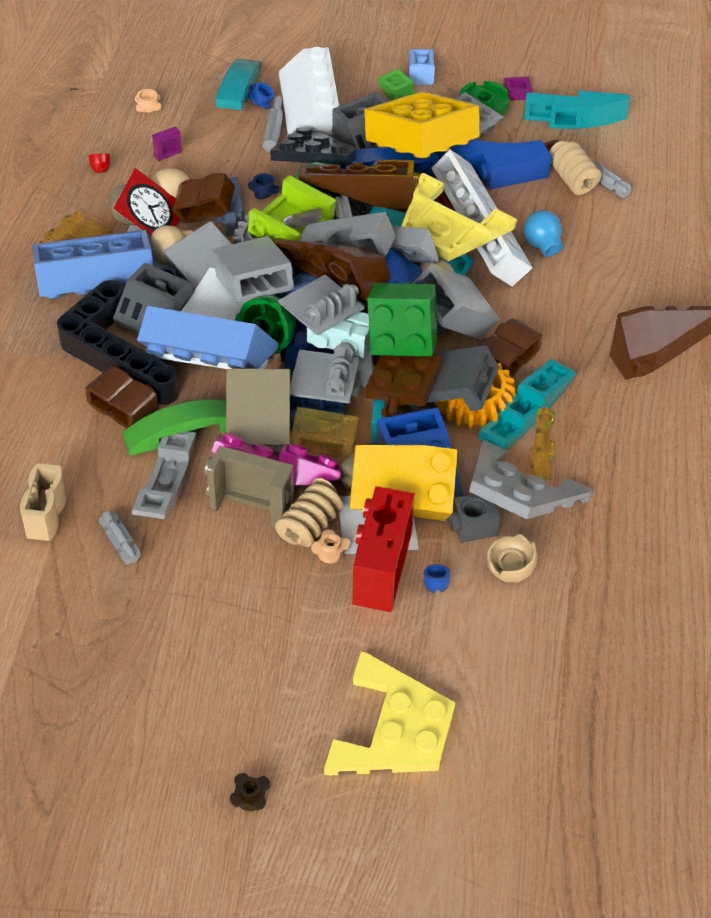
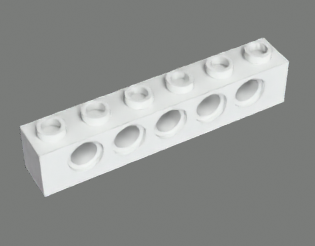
M451 149L431 168L437 179L444 183L443 190L457 213L477 223H481L495 208L497 209L472 165ZM511 231L477 247L492 275L512 287L533 268Z

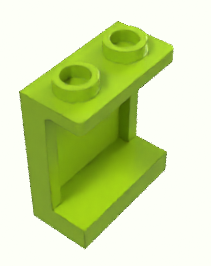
M289 175L283 180L282 194L263 211H259L256 208L249 211L248 232L258 238L269 236L273 242L278 238L299 240L307 224L334 220L336 199Z

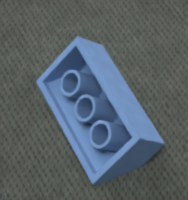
M146 230L32 245L40 297L58 298L65 293L72 292L87 294L100 283L107 280L118 281L123 286L126 285L127 280L144 263L153 266L152 251Z
M147 306L137 341L147 347V352L157 356H164L165 352L172 353L174 357L181 360L191 361V358L194 357L212 366H218L219 362L227 363V366L232 369H246V367L258 369L278 349L279 345L256 324Z

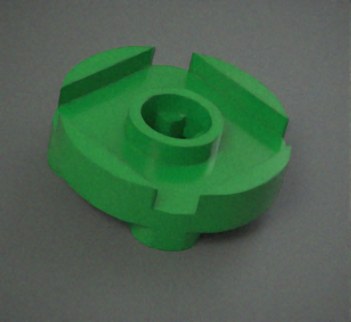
M484 81V85H476V82H471L460 90L459 96L466 92L502 116L509 110L510 97H508V91L498 83Z

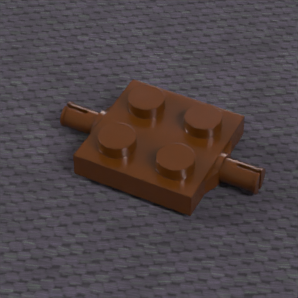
M433 353V356L381 355L365 386L366 398L386 402L381 411L385 418L394 416L399 405L414 404L425 406L444 364L442 354Z

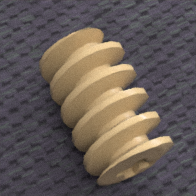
M560 141L555 143L550 149L549 153L552 156L551 165L559 173V176L563 178L569 189L573 191L574 195L580 196L588 193L601 180V171L596 168V165L577 142Z
M316 478L312 485L300 495L297 501L291 505L290 509L276 522L275 529L277 534L289 544L310 547L314 543V539L321 535V530H325L328 527V522L333 521L336 513L341 512L343 509V503L334 486L323 478Z

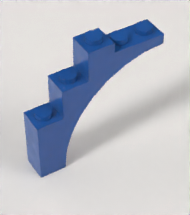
M472 139L466 145L450 147L453 152L472 165L476 174H479L480 179L485 181L489 190L549 177L552 156L541 140L523 143H497ZM436 151L433 153H437L439 161L448 151Z

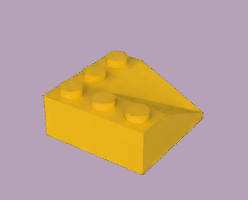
M422 91L364 109L366 141L377 143L378 147L394 148L399 153H412L416 158L430 157V153L448 151L451 146L466 145L469 143V140L479 137V105Z

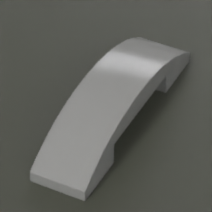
M187 431L162 437L158 446L157 462L146 488L140 489L132 509V515L166 519L171 514L182 492L196 442V432Z

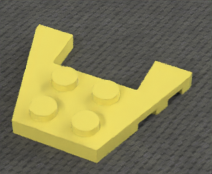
M422 173L418 186L414 191L412 202L401 227L428 229L438 257L449 262L514 230L517 219L495 208L481 223H477L435 202L434 200L443 192L444 183Z
M361 651L353 675V685L386 692L371 747L368 748L333 739L324 767V774L330 776L338 775V771H356V774H370L371 770L392 769V773L439 771L456 703L370 654Z

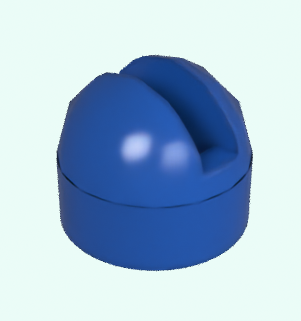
M439 564L427 566L423 571L425 587L432 593H435V590L444 592L450 583V569Z

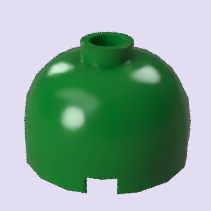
M261 295L245 302L241 306L240 312L236 314L235 321L252 323L260 327L279 343L278 349L274 352L278 354L292 342L297 330L296 317L279 304L278 300L281 298L275 295Z

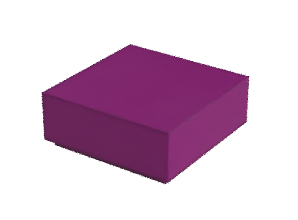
M529 77L504 78L503 86L507 89L510 100H526L527 92L532 93Z
M176 126L152 135L154 157L158 161L182 152L180 131Z

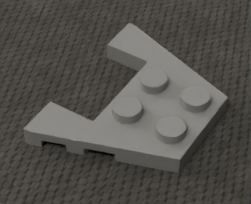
M485 439L482 441L469 488L470 493L525 519L554 512L555 506L558 505L564 508L572 507L576 500H580L582 503L590 501L593 489L569 478L557 488L546 484L543 478L536 475H526L517 471L515 465L505 462L508 450Z

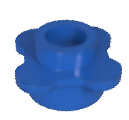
M262 82L252 84L250 87L252 91L248 94V98L255 105L269 109L271 107L270 101L274 96L272 88Z

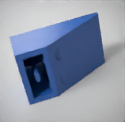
M438 408L377 419L376 445H426L452 449L448 431ZM457 467L454 498L464 496Z

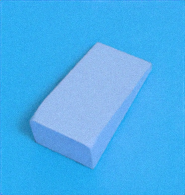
M410 49L409 78L417 85H432L434 83L435 70L434 50Z

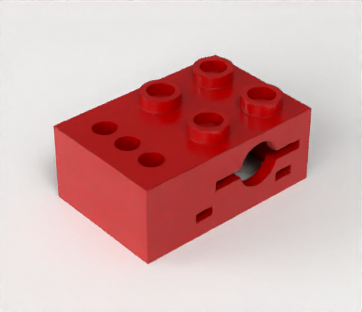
M375 486L372 499L366 498L363 510V518L366 519L364 525L359 524L355 540L358 547L353 564L352 605L392 612L412 536L415 493Z

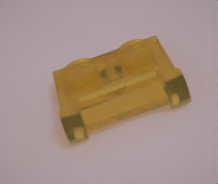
M297 407L290 443L301 445L302 441L342 448L341 456L313 451L307 452L317 457H320V454L331 456L338 460V465H341L353 453L359 417Z
M547 407L540 408L536 413L535 439L530 452V475L539 476L544 480H551L552 461H548V459H554L555 440H550V427L554 424L555 412Z

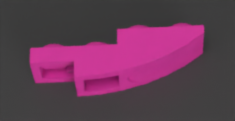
M225 433V436L219 434L211 451L216 453L220 445L292 464L294 485H311L316 478H323L328 482L337 480L342 472L340 465L337 464V459L324 454H320V457L308 454V449L301 445L290 443L287 446L283 444L278 456L273 454L274 450L261 444H256L255 447L243 443V438L232 433Z

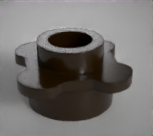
M246 773L238 774L234 778L236 787L234 793L230 795V803L245 811L263 809L266 806L265 793L270 788L269 779L265 776L254 778L249 777ZM252 789L254 792L248 794L247 790Z

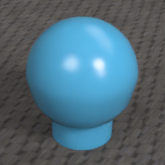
M540 210L532 213L527 218L523 231L525 239L531 246L540 249L544 257L553 256L563 249L564 245L560 239L562 235L561 221L554 213Z

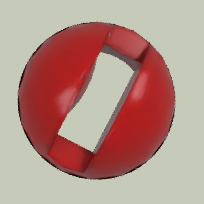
M98 153L88 155L89 165L93 171L103 173L108 170L110 154Z

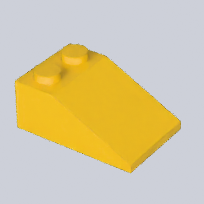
M356 445L349 509L363 511L366 498L372 499L375 486L415 493L413 517L445 521L453 512L457 449L426 445Z

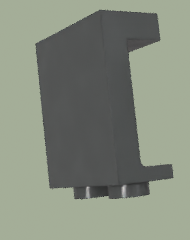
M487 345L434 353L442 354L444 364L425 406L409 404L413 411L426 410L430 402L458 398L464 399L470 411L482 410L499 369Z

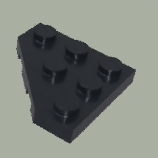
M309 127L296 128L292 134H289L288 137L270 150L271 161L350 165L357 158L356 147L322 132L312 131V128Z

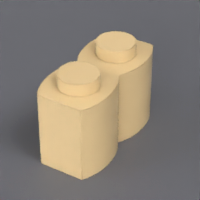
M37 463L30 471L28 477L29 489L21 499L20 512L27 539L50 541L58 530V514L65 506L66 492L61 467L59 465Z

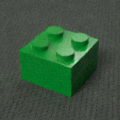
M374 283L367 298L371 355L433 356L438 340L435 284Z

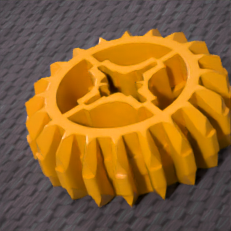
M498 363L499 369L482 410L470 411L463 398L435 401V405L438 406L440 414H446L447 421L456 420L458 427L464 423L468 424L470 429L473 425H479L482 428L491 420H498L499 408L501 411H504V408H506L505 402H514L512 399L513 396H516L514 379L510 378L509 370H503L501 363Z

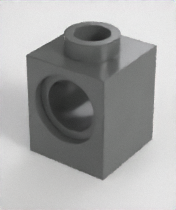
M475 494L453 499V512L448 517V523L451 531H456L460 543L498 536L500 513L496 504Z

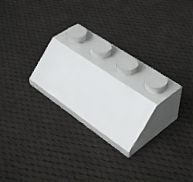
M329 47L303 49L279 71L287 135L292 134L296 128L309 127L312 128V131L334 136L332 134V110L339 106Z

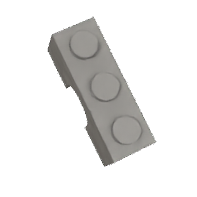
M381 212L309 223L299 241L362 247L371 252H379L386 257L396 235L387 213Z

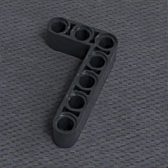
M115 280L103 281L60 316L57 320L60 345L64 351L101 372H104L110 366L126 370L133 380L148 384L155 390L158 404L167 405L177 399V375L171 365L106 330L114 323L113 317L123 293L121 283Z

